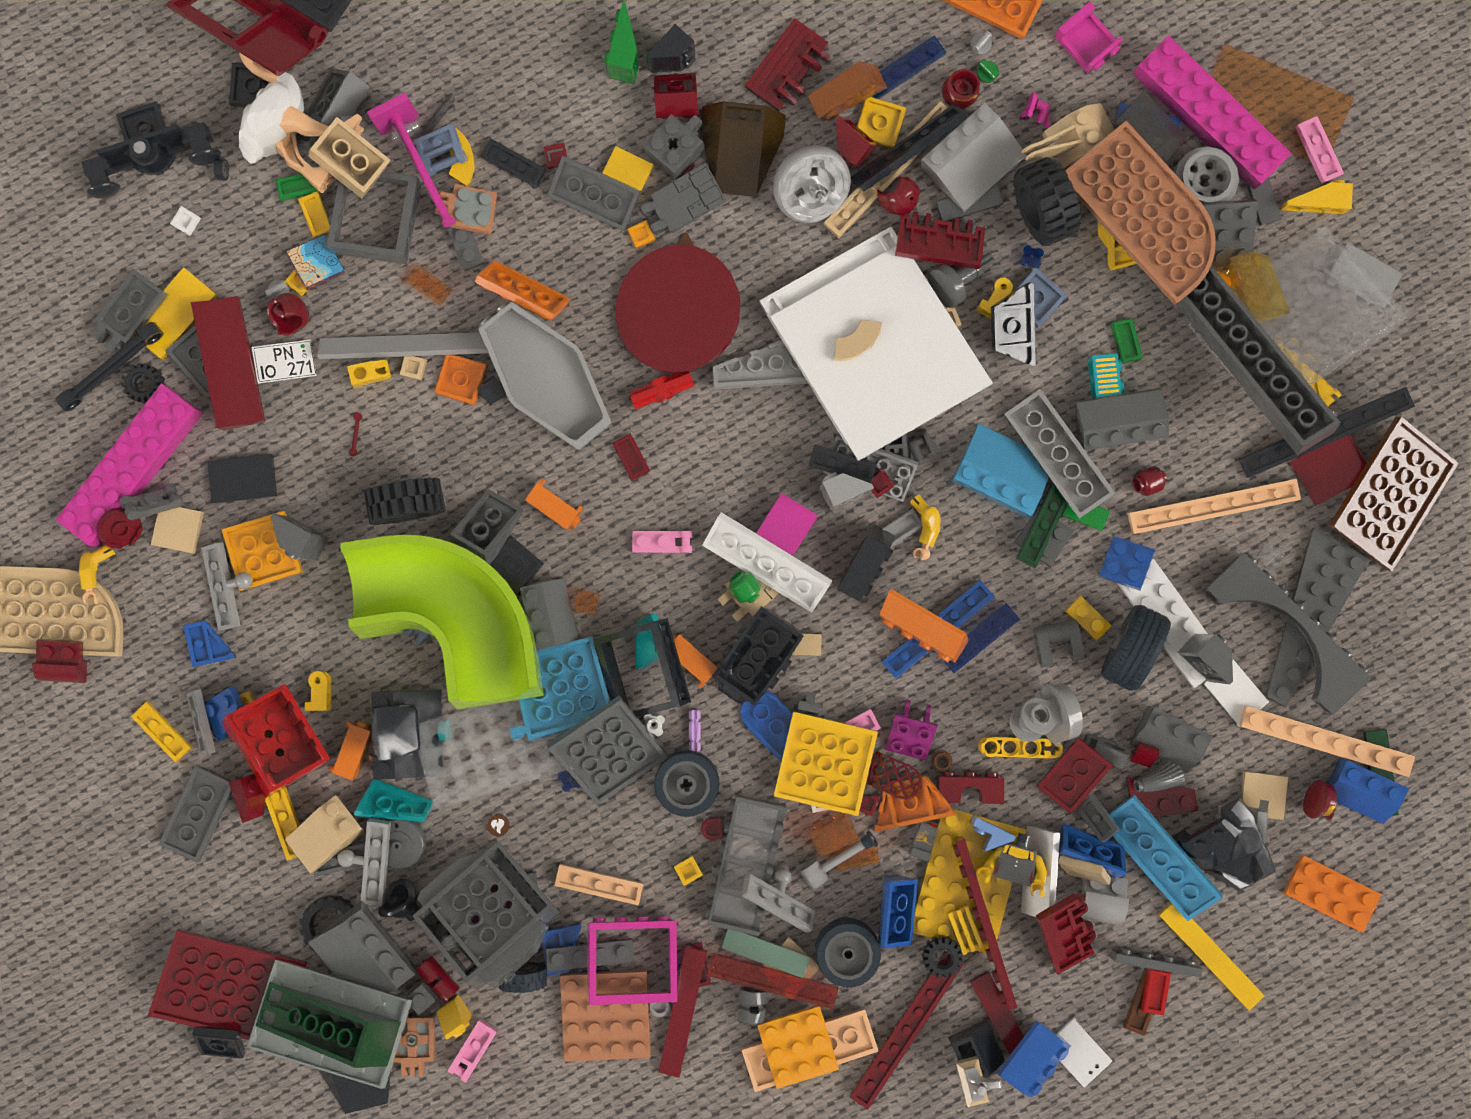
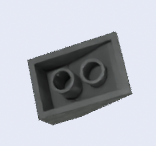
M488 489L450 533V541L469 550L490 565L508 539L522 515L523 509Z

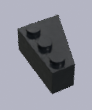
M872 523L868 534L860 544V548L847 568L837 590L859 602L863 596L867 597L873 587L870 583L873 578L878 579L883 570L880 567L883 561L888 562L893 553V550L890 548L895 535Z

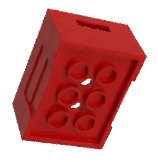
M286 684L226 715L223 719L222 726L231 741L236 743L256 776L255 781L265 798L320 768L330 759ZM269 730L273 733V736L266 738L264 732ZM277 749H282L284 755L278 757L276 756L275 751Z

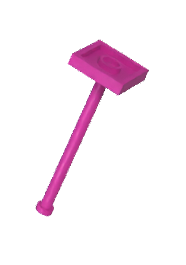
M404 92L367 111L371 121L382 136L397 129L443 219V226L450 227L455 224L454 217L450 216L404 124L419 117L407 94Z

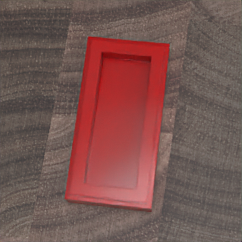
M1147 969L1141 1005L1142 1012L1164 1016L1171 972Z

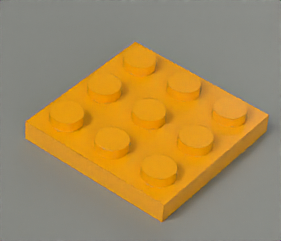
M281 511V512L275 513V514L287 516L286 511ZM272 514L222 529L235 577L241 572H247L252 576L253 583L247 589L303 573L300 560L288 557L284 554L286 550L279 547L271 520Z
M819 1004L757 1024L776 1089L839 1070Z

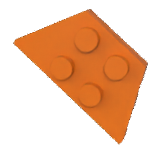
M928 776L922 777L921 790L911 799L895 798L883 792V801L880 803L878 811L880 814L874 829L875 832L954 816L956 812ZM915 778L912 779L913 783H916L919 781V779ZM909 780L902 781L904 787L911 785ZM899 782L892 784L894 791L901 789ZM889 786L884 788L885 790L891 792ZM912 788L905 790L907 796L914 794ZM903 792L896 794L898 796L904 797Z

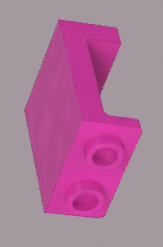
M1091 2L1087 3L1058 28L1054 35L1087 74L1092 69L1097 71L1105 63L1104 59L1107 56L1112 58L1120 51L1121 48L1119 46L1123 41L1121 37L1116 39L1093 14L1096 7Z
M781 493L756 534L793 556L818 515Z

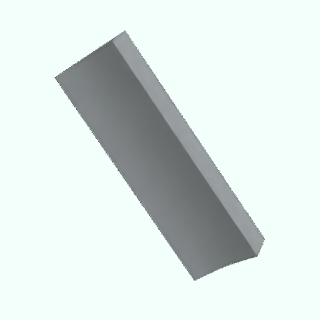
M1041 389L1004 414L1079 519L1116 494Z

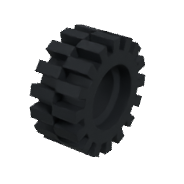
M138 363L137 366H130L131 370L126 369L125 373L127 376H122L125 383H121V385L125 388L123 391L125 394H128L127 397L146 404L160 384H164L165 378L161 376L162 373L157 368L148 364ZM142 376H148L151 380L150 388L144 392L139 391L137 388L138 379Z
M939 935L938 938L936 936L932 937L933 940H928L926 942L927 945L923 946L922 961L926 969L938 978H942V976L949 978L948 975L951 974L954 976L955 971L961 969L960 964H963V954L960 947L948 936ZM939 949H946L950 952V960L944 965L937 964L934 960V954Z

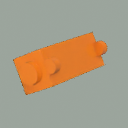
M542 478L536 483L525 500L566 530L575 529L581 521L579 516L584 507L580 505L575 510L544 488L543 485L546 480Z
M681 634L677 637L673 635L681 665L701 681L697 686L701 689L718 667Z
M358 721V723L346 722L345 725L349 728L335 766L330 765L329 771H332V773L350 780L358 777L372 740L371 724L364 721Z

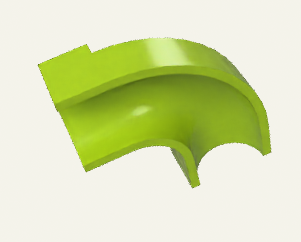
M393 535L340 543L341 552L348 566L353 592L352 619H348L349 628L360 639L404 633V629L420 630L433 636L438 640L443 653L448 701L457 710L544 696L539 656L528 618L508 583L482 558L451 542L420 535Z

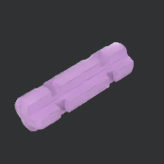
M693 709L689 711V750L699 752L701 749V742H699L701 739V722H699L701 712L700 710Z

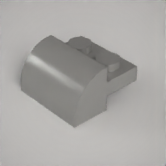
M1111 878L1110 885L1083 879L1082 894L1085 896L1088 911L1081 917L1088 920L1122 925L1129 907V899H1127L1128 879Z

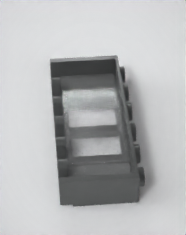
M736 794V799H731L729 812H732L731 821L726 820L724 833H728L726 842H721L719 854H723L722 861L716 864L714 875L718 876L717 883H712L709 896L713 897L712 905L707 904L705 918H708V925L759 936L764 908L741 896L744 878L751 874L767 884L770 883L787 805Z

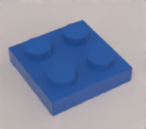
M1113 536L1099 577L1141 591L1155 549Z

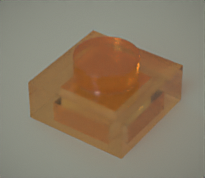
M578 590L574 611L596 615L600 594Z

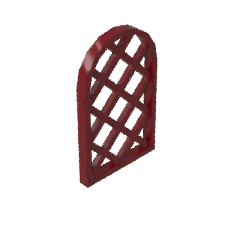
M877 751L870 766L866 784L895 798L906 800L915 797L922 787V777L919 771L910 764ZM881 755L889 758V760L883 762ZM877 758H879L880 763L875 765ZM894 761L903 765L896 768ZM891 762L894 769L887 772L884 764ZM882 766L884 773L877 775L875 768ZM907 767L913 769L914 772L909 773V770H908ZM905 768L907 775L900 777L898 770ZM873 771L875 777L869 779ZM895 772L897 779L890 781L888 774ZM917 774L919 781L913 783L911 776ZM886 776L888 783L881 786L879 778ZM908 778L911 785L904 787L901 780ZM876 780L878 786H876V785H874V784H872V783H870V782ZM899 781L901 789L894 791L892 784ZM889 786L890 789H891V792H889V791H887V790H885V789H883V788ZM912 788L914 794L907 796L905 790ZM903 792L904 797L898 796L896 794Z

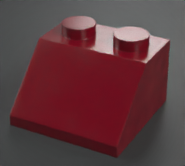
M696 73L654 75L656 118L667 120L671 114L674 117L692 118L694 115L699 116Z
M839 116L836 119L838 152L843 155L842 158L849 166L863 165L878 147V144L849 118Z

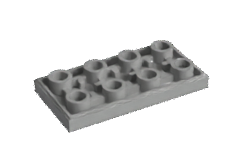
M837 433L832 450L855 456L850 447L845 444L840 434ZM879 449L863 458L876 462L875 472L882 468L894 482L895 486L883 495L903 502L917 469L918 462L883 449ZM823 471V473H825V474H828V475L832 474V473Z

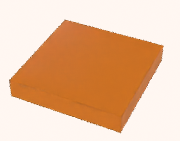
M445 355L434 393L476 406L480 393L477 387L483 383L488 365L457 355Z

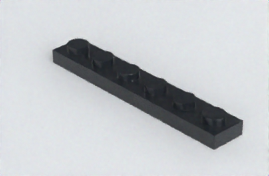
M955 104L951 105L851 176L853 184L863 192L870 189L878 181L890 175L895 169L907 163L909 159L924 151L933 142L959 126L960 123L967 119L966 112Z

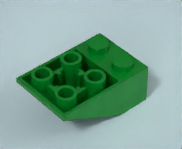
M622 2L621 9H617L615 14L617 25L616 29L611 31L610 42L612 44L610 50L606 51L604 63H607L606 71L609 72L610 79L635 85L640 64L626 3Z

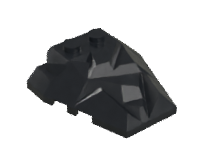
M1238 797L1220 808L1221 818L1191 835L1183 829L1171 837L1201 870L1240 892L1276 872V868L1268 848L1263 842L1261 831L1256 825L1253 812Z

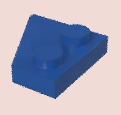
M235 686L226 689L204 703L208 720L218 742L228 737L227 732L222 726L224 717L244 706Z
M581 923L547 930L542 941L546 967V948L577 945V939L582 928ZM569 969L549 971L547 972V976L568 972Z

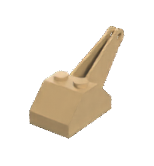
M1101 103L1086 105L1049 127L1042 134L1044 140L1027 146L1022 150V153H1030L1025 157L1026 161L1040 160L1044 157L1056 159L1057 163L1062 165L1063 170H1066L1115 129Z

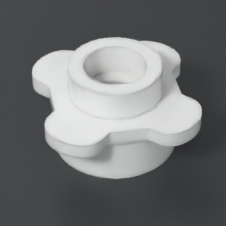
M645 715L644 726L656 736H661L663 734L662 723L665 722V718L662 715Z

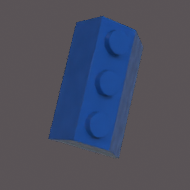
M1341 757L1328 781V784L1333 785L1336 790L1337 803L1383 824L1400 809L1409 791V788Z
M1066 824L1062 825L1058 832L1060 833L1059 858L1064 855L1102 865L1109 876L1114 879L1126 875L1124 846L1108 840L1101 843L1095 835Z
M901 875L884 876L880 924L878 928V941L881 948L912 945L918 879Z
M1036 1020L998 1070L997 1074L1021 1093L1032 1098L1041 1091L1044 1081L1054 1074L1055 1067L1059 1061L1067 1057L1071 1045L1053 1029Z

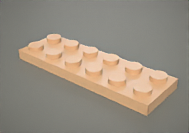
M865 1008L824 1020L838 1065L878 1052ZM762 1041L743 1047L742 1053L754 1091L757 1092L775 1086Z

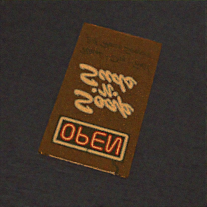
M1227 44L1223 47V52L1212 75L1292 155L1308 162L1311 161L1295 127L1318 116L1333 149L1354 99L1351 96Z

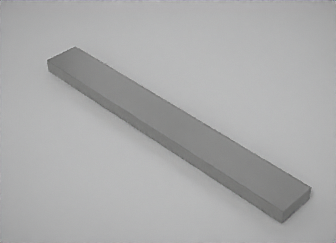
M479 332L320 338L317 355L319 359L483 354L488 353Z

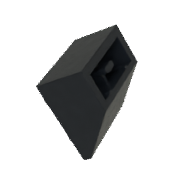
M988 1020L948 1037L958 1061L977 1056L982 1076L985 1078L989 1077L1005 1062Z

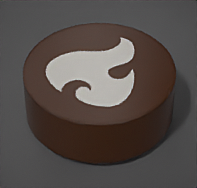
M502 814L492 816L487 824L490 834L496 837L506 834L510 827L508 818Z

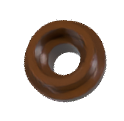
M938 750L931 756V765L939 772L947 771L952 766V757L947 751ZM939 757L945 758L944 764H938Z

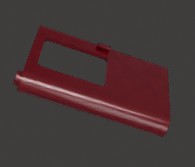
M170 0L166 3L167 7L276 76L282 75L320 47L328 33L327 28L282 0H234L261 17L260 20L240 34L232 32L192 7L191 4L197 0Z

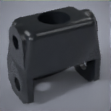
M414 703L365 708V712H373L371 732L375 755H370L369 760L381 761L419 754L421 748L418 711Z

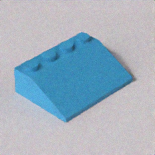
M978 424L951 481L1028 518L1033 515L1049 476L1027 446Z

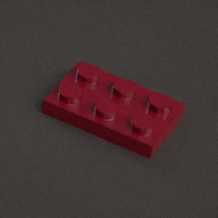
M1078 737L1040 780L1037 787L1068 813L1072 814L1113 767V764Z

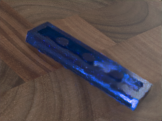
M932 36L881 70L880 73L887 88L873 95V97L880 99L945 56L946 51L936 36Z
M1004 603L967 634L968 643L955 663L951 660L948 663L943 662L953 674L956 673L1020 620L1007 603Z

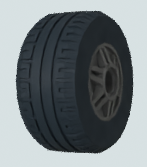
M1144 605L1134 606L1111 644L1101 670L1103 677L1129 691L1137 690L1151 671L1166 641L1171 627L1168 617L1161 615L1157 611L1154 612V610Z

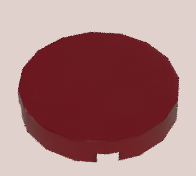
M122 507L113 508L104 513L96 527L97 535L102 543L115 549H121L123 546H130L135 543L143 530L141 519L129 520L125 514V509Z

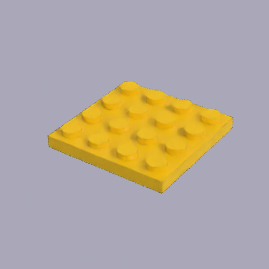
M793 711L774 796L858 816L878 731Z

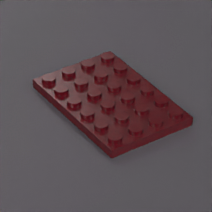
M177 929L148 1016L192 1027L238 1031L242 1039L249 1040L275 960L293 963L305 968L307 961Z

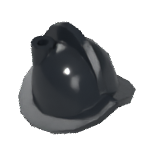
M399 879L393 882L385 893V903L378 909L379 916L407 918L409 921H413V915L419 911L414 884L409 879Z

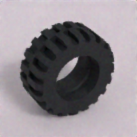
M1044 157L1019 168L1013 177L1014 195L1016 196V203L1020 209L1021 217H1023L1024 223L1028 227L1030 234L1034 236V239L1041 245L1050 246L1075 235L1081 226L1080 205L1077 201L1078 197L1073 189V184L1069 180L1066 171L1063 170L1062 165L1057 163L1056 159Z

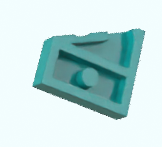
M650 613L638 621L636 627L659 620L657 614ZM651 629L636 634L635 668L636 670H642L659 659Z

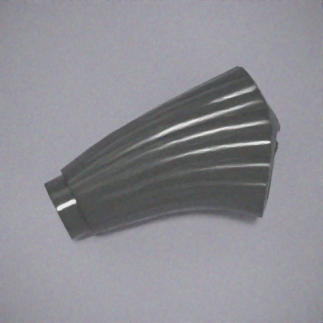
M1163 758L1154 770L1135 779L1134 787L1137 792L1160 791L1183 785L1185 777L1178 764Z

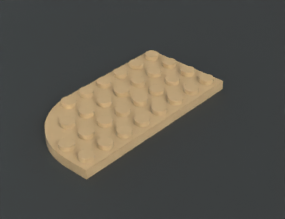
M0 566V652L36 653V640L48 639L83 641V655L122 656L123 621L120 609L112 594L97 580V588L92 589L99 599L98 604L94 603V597L91 596L87 600V606L82 599L86 589L81 590L79 571L61 568Z

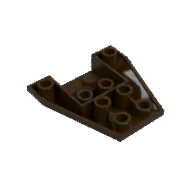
M722 101L702 106V126L700 130L707 162L722 193L757 197L784 138L786 115L768 106Z

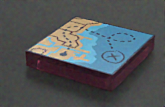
M325 234L285 251L306 290L345 273L337 255L332 254L325 245Z

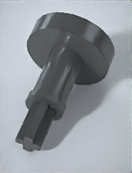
M988 252L982 256L980 269L960 267L954 271L951 267L942 264L929 273V284L941 303L946 307L953 308L965 299L964 285L981 276V271L994 263L995 259Z

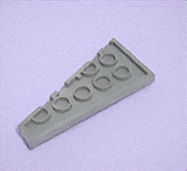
M782 340L769 344L768 347L751 351L750 354L740 358L736 357L713 366L714 390L808 384Z

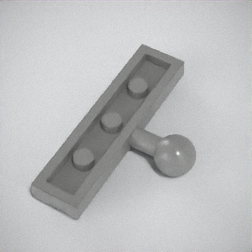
M215 543L201 547L218 631L239 627L241 625L233 588H249L253 583L252 576L247 572H241L236 575L235 579H231L224 543Z
M370 818L367 821L364 856L354 855L351 850H342L337 857V861L342 867H349L352 864L364 865L361 901L367 905L382 907L385 903L391 821Z
M780 868L775 872L774 878L777 883V889L751 874L745 876L742 897L806 933L813 930L815 911L785 894L786 885L790 883L792 878L788 869Z

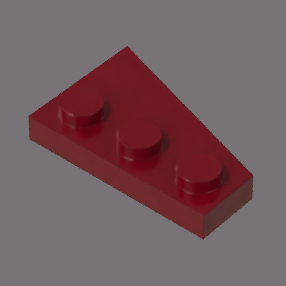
M1126 777L1129 798L1135 795L1154 817L1198 811L1195 789L1177 786L1154 792H1137L1134 787L1135 779Z

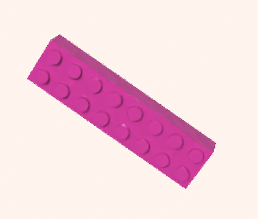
M1169 35L1134 71L1133 75L1177 118H1180L1206 146L1220 149L1229 155L1238 169V176L1254 189L1260 186L1292 154Z
M161 383L55 520L88 546L100 547L102 541L97 535L96 528L99 519L107 511L121 507L119 500L122 497H134L143 492L204 412L173 388Z

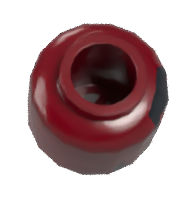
M1149 466L1135 473L1132 484L1137 493L1149 496L1161 492L1165 487L1167 478L1165 472L1160 470V468Z

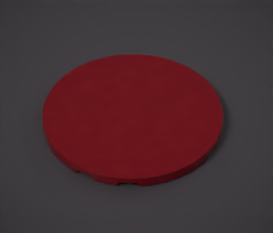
M691 245L665 246L641 258L625 276L616 300V323L620 337L627 349L645 365L667 373L691 372L714 361L730 344L739 324L741 301L738 287L731 272L716 256L704 249Z

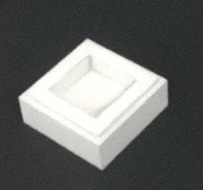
M181 206L170 224L190 236L201 218Z

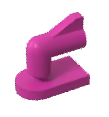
M1032 92L1027 100L1026 107L1019 117L1023 119L1027 116L1026 120L1030 119L1035 108L1040 110L1036 124L1040 122L1043 123V127L1049 128L1050 105L1042 100H1037L1038 94Z

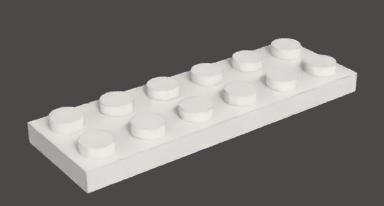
M722 512L716 519L702 545L741 570L751 572L756 579L811 613L832 582L828 577Z
M1152 559L1141 591L1121 584L1118 585L1133 606L1144 605L1154 610V612L1157 611L1161 615L1168 617L1171 627L1163 648L1191 687L1195 688L1206 679L1177 652L1194 634L1208 633L1156 561Z

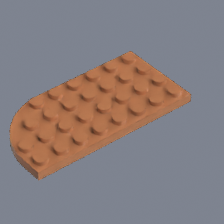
M1127 121L1122 123L1065 170L1073 184V189L1078 199L1174 305L1179 303L1201 283L1211 267L1215 254L1216 241L1212 220L1198 198Z

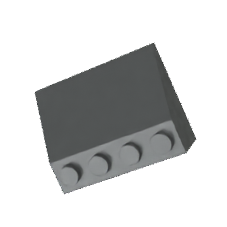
M363 901L308 941L335 976L344 980L391 992L415 975V965Z

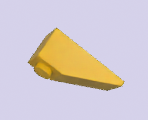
M1334 180L1329 184L1288 200L1281 206L1280 210L1345 214L1352 209L1353 184L1345 183L1344 180Z

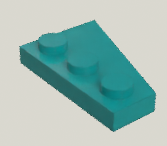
M372 780L357 806L354 816L425 822L434 801L380 780Z

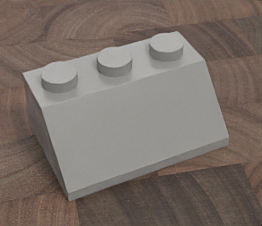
M836 472L824 477L819 487L829 510H833L866 495L874 488L871 483L844 473L837 475Z

